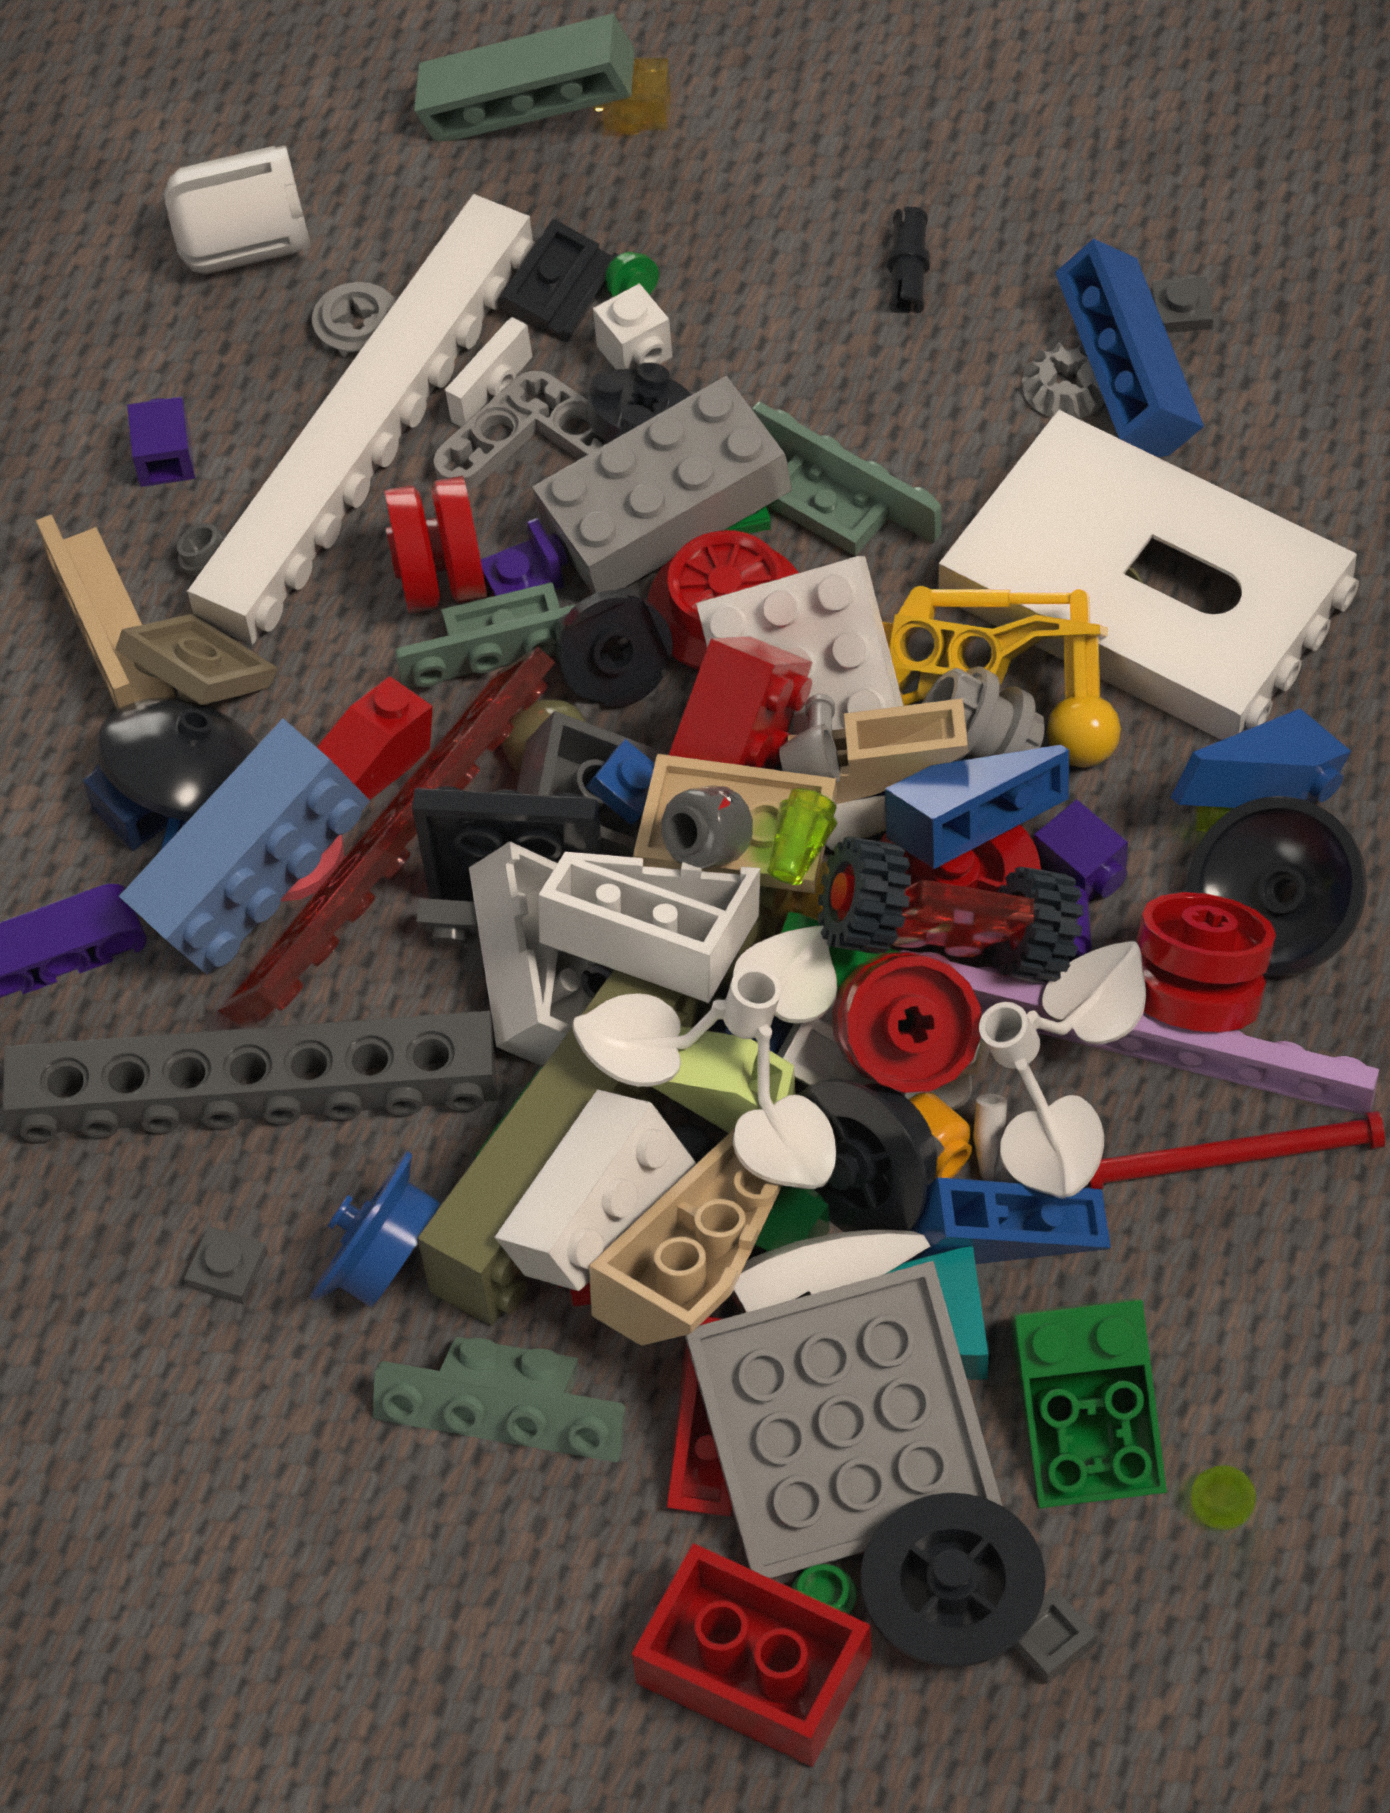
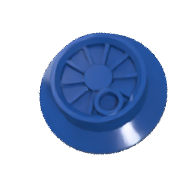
M406 1151L371 1201L366 1200L360 1210L350 1204L353 1199L350 1195H347L327 1226L333 1229L335 1225H338L345 1230L339 1241L342 1245L317 1282L309 1297L310 1299L317 1301L340 1287L372 1308L394 1279L418 1243L417 1238L440 1206L439 1201L409 1182L412 1153Z

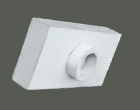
M513 317L507 320L448 385L445 392L451 422L462 427L516 378L518 372L533 357L528 326Z

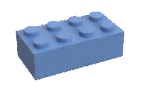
M282 718L119 897L171 945L204 973L209 974L216 967L226 965L235 957L245 937L258 923L266 921L277 911L281 898L299 879L308 876L314 871L321 860L322 853L333 841L356 825L361 817L362 810L370 800L324 753Z

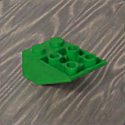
M1129 1298L1009 1313L1015 1365L1039 1508L1167 1493L1143 1300Z

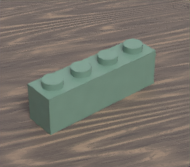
M613 13L420 62L414 112L434 141H455L632 96L635 48Z

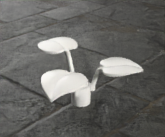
M824 926L807 927L784 932L765 939L747 949L736 961L726 1000H715L711 1010L683 1036H679L681 1024L677 1013L660 998L638 993L617 996L605 1001L592 1011L574 1018V1035L588 1059L608 1076L634 1086H655L672 1080L678 1074L681 1063L677 1049L691 1047L718 1019H723L730 1032L742 1039L756 1038L758 1053V1102L761 1109L744 1113L736 1123L733 1134V1146L739 1161L753 1175L779 1185L816 1189L823 1187L831 1177L836 1160V1145L829 1120L815 1103L800 1095L786 1096L773 1105L770 1098L769 1041L772 1035L770 1026L774 1015L785 1022L805 1023L825 1015L834 1002L837 991V979L827 940L823 939L821 935Z
M1134 941L1108 945L1084 954L1070 962L1071 966L1067 972H1061L1059 980H1049L1044 990L1042 1004L1046 1013L1058 1022L1041 1018L1036 1011H1029L1026 1014L1022 1007L1012 1002H1001L991 1006L981 1017L979 1023L981 1039L973 1060L955 1080L933 1091H927L934 1093L952 1110L963 1106L970 1098L972 1093L971 1075H981L984 1073L990 1052L1000 1065L1006 1068H1017L1037 1111L1021 1113L1010 1121L1000 1142V1153L1003 1163L1011 1176L1029 1189L1062 1199L1071 1197L1089 1183L1099 1167L1104 1149V1131L1096 1111L1087 1101L1075 1095L1062 1097L1048 1106L1030 1069L1029 1063L1036 1057L1040 1048V1038L1036 1031L1037 1029L1062 1036L1073 1028L1076 1035L1083 1042L1100 1045L1119 1040L1135 1028L1144 1012L1146 989L1142 954L1138 944ZM922 1092L905 1093V1097L909 1099Z

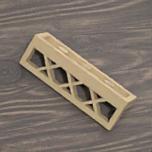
M52 514L36 520L48 561L116 709L149 698H176L171 685L160 678L143 674L136 669L134 661L115 650L121 630L139 626L142 623L97 527L63 540Z

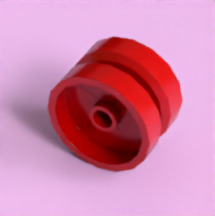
M463 475L434 481L431 488V496L435 517L425 519L420 492L413 485L384 490L391 525L386 527L395 578H401L408 614L437 609L440 602V593L436 572L446 571L451 596L458 604L487 598L478 542Z
M1180 892L1166 894L1148 902L1142 912L1137 936V943L1142 954L1146 989L1144 1012L1168 1025L1203 1032L1238 1030L1255 1022L1261 1010L1266 986L1263 974L1266 973L1271 962L1276 938L1271 922L1257 910L1238 901L1206 893Z
M911 952L882 953L859 964L841 984L832 1009L833 1036L844 1060L864 1078L904 1093L933 1091L955 1080L973 1060L981 1039L979 1032L981 1006L971 984L951 965ZM908 1009L913 1016V1023L907 1031L902 1032L898 1030V1020L907 1019L904 1010Z

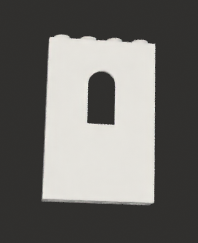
M1058 410L940 561L938 589H1010L1011 592H1073L1076 589L1086 591L1090 597V623L1108 627V637H1098L1100 679L1223 740L1266 722L1273 704L1271 701L1272 697L1278 689L1286 692L1293 685L1301 668V656L1307 648L1316 651L1321 646L1330 627V620L1328 618L1335 608L1345 611L1349 607L1357 592L1359 580L1353 578L1356 553ZM1151 538H1154L1231 576L1240 586L1242 596L1239 603L1230 611L1222 614H1206L1125 575V573ZM1011 604L1010 607H959L997 627L1033 615L1070 620V604ZM1063 638L1043 639L1034 645L1064 660Z

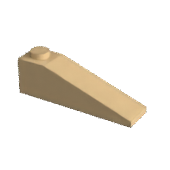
M734 1129L589 1265L592 1316L641 1346L691 1334L731 1295L782 1185L765 1181L753 1175L742 1165L734 1151Z

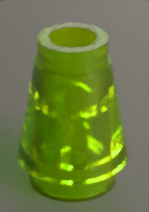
M796 788L791 790L788 799L780 801L770 864L767 869L769 875L787 884H802L805 874L808 873L838 824L834 817L837 806L831 799L812 790Z

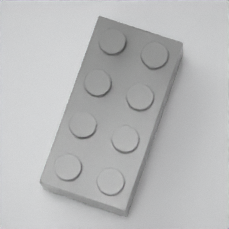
M726 375L532 486L542 523L550 534H557L566 557L592 594L602 591L625 588L666 564L692 539L709 532L727 529L791 492L792 486L784 451Z

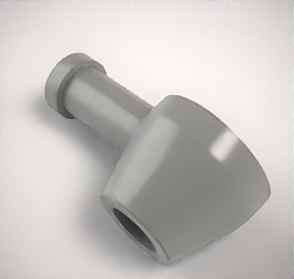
M815 694L809 697L805 704L808 729L786 742L779 749L782 769L786 772L836 778V783H838L841 778L840 764L832 738V718L835 714V703L828 695Z

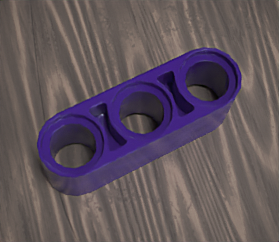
M119 884L101 885L0 922V998L20 990L24 995L56 983V977L78 969L79 974L113 962L112 956L133 948L135 953L140 952L146 945L147 937L137 913L119 897L126 888Z

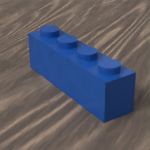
M1093 238L1062 265L1055 274L1119 439L1156 457L1171 455L1204 427L1138 259Z

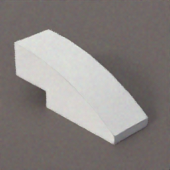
M899 1230L841 1232L793 1242L746 1261L731 1296L741 1313H747L794 1300L803 1294L808 1296L884 1275L930 1247L922 1234L914 1231Z

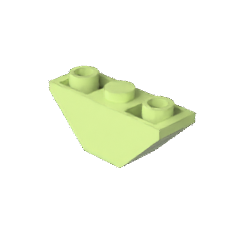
M681 1026L679 1036L687 1034L692 1028ZM706 1031L691 1047L677 1049L681 1062L678 1074L670 1081L651 1086L730 1133L744 1113L761 1109L758 1102L757 1042L752 1039H742L735 1035ZM769 1050L770 1098L774 1105L786 1096L796 1095L795 1072L793 1064Z

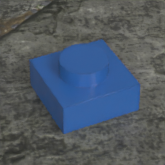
M624 739L615 748L586 788L632 825L644 812L655 763L628 740Z

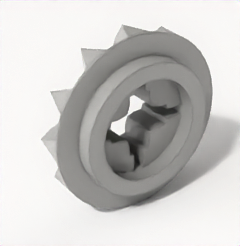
M352 282L337 286L325 293L315 305L312 314L314 334L319 337L325 350L331 348L338 349L342 356L346 358L351 351H361L396 301L387 290L375 284ZM351 307H354L356 313H359L360 317L364 319V327L360 330L354 329L353 325L349 323Z
M1058 342L1052 351L1046 352L1038 349L1034 360L1031 363L1025 364L1022 379L1023 394L1027 402L1036 411L1047 417L1053 418L1056 412L1061 410L1080 419L1096 412L1105 403L1083 344H1080L1076 349H1065ZM1061 372L1067 377L1077 374L1076 384L1072 385L1066 380L1058 384L1057 373Z

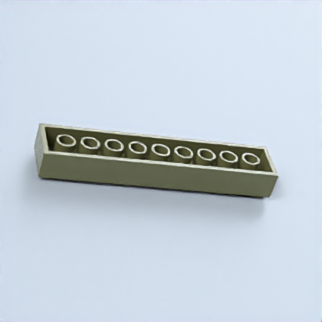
M822 866L820 868L816 889L818 888L821 882L822 875L824 872V868ZM760 886L759 916L709 1003L614 969L581 1015L592 1011L600 1004L614 997L639 993L660 998L677 1013L682 1027L693 1028L711 1010L715 1000H726L732 981L733 970L739 957L755 944L781 934L788 913L792 912L791 908L798 898L802 896L808 899L814 893ZM572 1026L417 1238L429 1291L491 1327L502 1312L507 1314L513 1313L526 1294L528 1287L526 1278L528 1276L522 1273L495 1239L496 1234L597 1089L650 1102L657 1111L661 1105L663 1093L651 1086L628 1085L605 1074L583 1052L574 1035Z

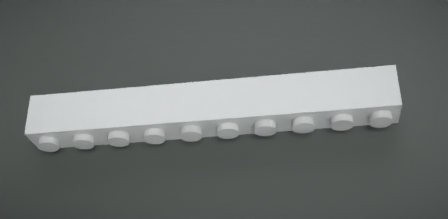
M475 194L472 195L187 590L194 615L219 631L251 645L254 644L263 630L269 632L275 628L282 615L283 601L293 588L300 590L307 583L312 571V560L322 547L328 549L335 543L341 530V519L351 506L357 508L364 502L369 492L370 478L379 466L387 467L391 464L398 450L399 437L407 426L416 427L420 423L426 410L428 396L436 386L443 388L448 383L454 370V360L463 347L470 349L475 345L481 333L482 320L489 310L499 309L498 305L502 293L536 244L532 237L530 216Z

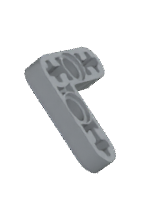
M529 371L516 377L439 447L434 456V467L437 480L463 475L468 491L482 483L537 431L578 460L608 444V442L603 440L604 444L600 442V437L591 428L578 435L565 433L561 429L565 422L575 418L586 420L585 412L588 400L544 371ZM542 391L545 392L546 404L537 398L526 402L525 394L528 392L535 396ZM548 406L554 409L550 416ZM497 424L506 425L513 430L509 437L500 441H491L483 436L486 429ZM471 442H473L477 448L474 452L472 451ZM469 458L470 468L468 470L457 467L453 471L450 470V462L454 461L462 464Z

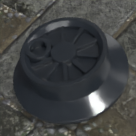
M828 1079L814 1083L804 1089L799 1095L809 1099L823 1111L829 1120L835 1138L836 1160L831 1177L823 1187L814 1189L829 1206V1221L842 1232L864 1230L910 1231L918 1222L923 1212L927 1196V1186L933 1181L937 1168L935 1141L923 1115L904 1095L880 1084L861 1085L849 1080Z
M966 1493L933 1494L916 1499L900 1507L873 1534L866 1548L861 1568L863 1601L871 1621L880 1634L905 1655L926 1664L941 1667L978 1665L995 1659L1009 1651L1032 1628L1041 1610L1045 1595L1046 1578L1043 1557L1029 1529L1019 1518L1003 1506L989 1499Z

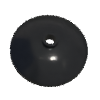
M159 697L130 703L112 712L100 728L96 742V756L105 776L126 797L158 814L188 821L257 747L258 743L237 721L212 707L187 702L179 698Z
M1272 796L1251 800L1239 805L1222 816L1208 830L1193 856L1188 875L1187 892L1206 893L1233 899L1257 910L1267 918L1274 928L1276 938L1271 962L1263 977L1280 978L1310 971L1328 961L1342 949L1360 921L1366 900L1367 877L1360 848L1352 834L1339 819L1309 801L1287 796ZM1293 882L1296 886L1295 897L1289 902L1282 903L1279 899L1280 889L1284 884Z

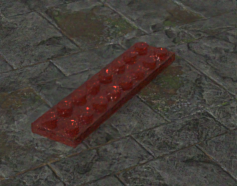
M537 647L492 676L340 861L333 873L317 889L218 1011L222 1015L239 1025L253 1017L262 1021L275 1008L282 1011L294 1000L304 987V983L298 977L311 963L315 967L319 966L334 951L340 942V939L334 933L347 919L351 923L355 922L376 898L369 890L382 876L387 880L391 878L410 857L411 853L405 846L417 834L412 812L415 788L436 789L441 786H451L463 790L474 779L480 770L474 763L475 760L486 749L489 752L494 751L514 729V726L508 720L519 708H522L524 711L527 710L546 690L548 685L542 678L555 663L547 654Z

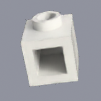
M640 284L593 308L597 347L616 370L637 369L640 364L645 362L661 364L672 358L669 318Z

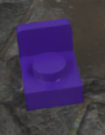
M538 518L527 522L528 541L481 559L484 580L493 597L551 582L553 583L554 590L564 587L561 567L568 564L566 553L557 534L553 533L547 536Z

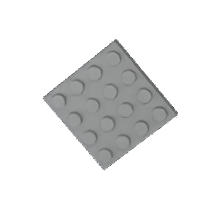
M934 1261L698 1326L691 1334L685 1335L749 1569L768 1578H773L865 1552L875 1531L892 1513L909 1502L933 1494L966 1493L989 1499L1002 1506Z

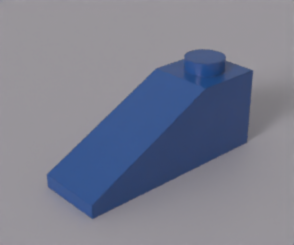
M1299 708L1194 751L1170 798L1178 805L1236 808L1251 800L1272 796L1294 797L1311 803L1317 800L1324 802L1342 784L1344 776L1340 772L1351 750Z
M1062 745L931 765L885 788L886 838L935 869L1068 800L1069 749Z
M938 1177L927 1186V1196L923 1212L918 1222L910 1230L924 1235L930 1247L910 1258V1261L973 1246L975 1264L1108 1250L1111 1248L1102 1189L1083 1188L1074 1196L1062 1199L1029 1189L1022 1183Z

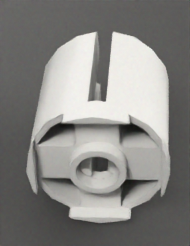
M286 145L276 148L271 146L182 167L169 178L164 191V199L171 230L180 259L194 272L202 274L215 273L299 253L301 250L311 248Z

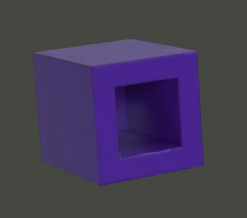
M183 397L156 398L147 402L127 404L132 458L140 487L195 479L190 426Z
M1077 799L1034 834V844L1038 851L1041 869L1068 874L1069 877H1073L1076 880L1075 885L1086 891L1088 902L1098 894L1104 898L1112 895L1122 885L1127 876L1128 842Z

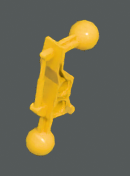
M917 586L911 590L899 613L894 615L893 623L882 622L903 706L924 700L931 687L944 673L954 668H959L965 672L971 669L965 660V651L971 641L977 638H984L991 647L992 656L990 662L984 668L998 677L999 685H1002L1013 658L1043 639L1063 638L1065 699L1056 704L1048 718L1046 733L1049 746L1062 745L1069 749V765L1086 768L1099 765L1112 755L1119 744L1121 726L1118 714L1108 701L1100 697L1098 637H1108V627L1090 623V597L1086 591L1076 589L1073 592H1011L1010 589H930L925 586ZM1011 604H1070V620L1033 615L993 629L934 620L936 607H1010ZM927 629L933 636L934 649L927 659L917 662L909 653L908 643L915 632ZM920 675L918 690L905 695L901 693Z

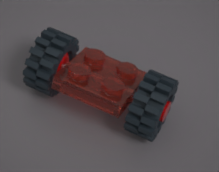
M849 836L843 838V843H837L834 847L835 856L830 855L826 865L829 868V873L822 875L820 883L825 886L824 894L818 895V905L823 906V911L818 915V923L824 926L821 935L823 939L827 940V945L830 947L880 955V952L885 953L889 950V943L905 948L921 947L928 943L945 946V953L952 956L971 957L980 955L982 949L989 946L990 953L995 954L992 963L995 968H999L1000 974L1042 982L1059 980L1061 972H1067L1071 966L1068 956L1075 957L1078 946L1074 944L1075 936L1081 937L1082 926L1077 925V918L1083 916V905L1076 904L1082 896L1080 888L1074 887L1076 880L1073 877H1069L1068 874L1017 867L1015 868V873L1010 872L1005 877L1007 886L1000 885L998 892L923 879L911 886V875L904 874L910 865L908 858L903 857L905 851L902 847H898L897 844Z

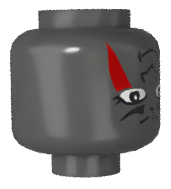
M713 785L688 789L675 795L666 805L661 819V834L666 849L675 861L680 864L684 862L704 869L726 865L743 855L748 849L753 836V819L747 803L740 794L732 789Z

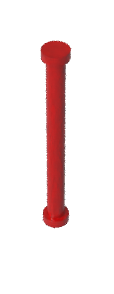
M1372 1111L1366 1112L1364 1119L1104 1158L1101 1159L1099 1167L1088 1185L1090 1189L1103 1190V1184L1368 1143H1370L1371 1149L1385 1147L1384 1125L1380 1112Z

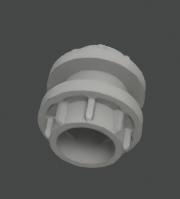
M976 666L967 670V672L954 668L944 673L931 687L923 703L963 698L969 753L955 760L960 761L961 759L968 760L1040 748L1045 730L1044 718L1035 712L1033 696L1016 686L1008 687L999 693L998 677L987 669Z

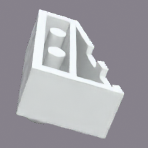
M509 841L469 867L495 1041L498 1048L537 1065H545L572 1028L574 1018L581 1016L592 1001L582 989L581 974L583 971L588 970L587 967L595 962L539 943L538 895L558 863Z
M565 852L538 895L539 943L709 1003L759 916L760 868L741 867L739 875L704 872L701 868L682 862L681 870L644 867L643 858Z
M597 1089L496 1234L495 1239L525 1276L579 1291L590 1282L589 1265L696 1165V1162L652 1103Z

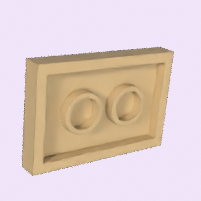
M657 754L633 854L634 858H643L644 867L681 870L682 864L675 861L668 852L661 834V819L666 805L672 798L688 789L712 785L725 786L740 794L747 803L753 819V836L748 849L739 859L726 865L704 868L702 871L740 875L741 867L760 868V886L815 894L837 793L836 778Z

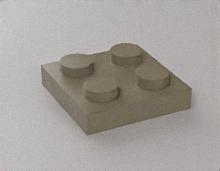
M193 613L122 629L115 650L134 661L136 669L143 674L162 679L176 688L178 695L183 700L203 706L209 705L212 702L231 697H241L247 693L267 689L273 683L278 669L275 665Z

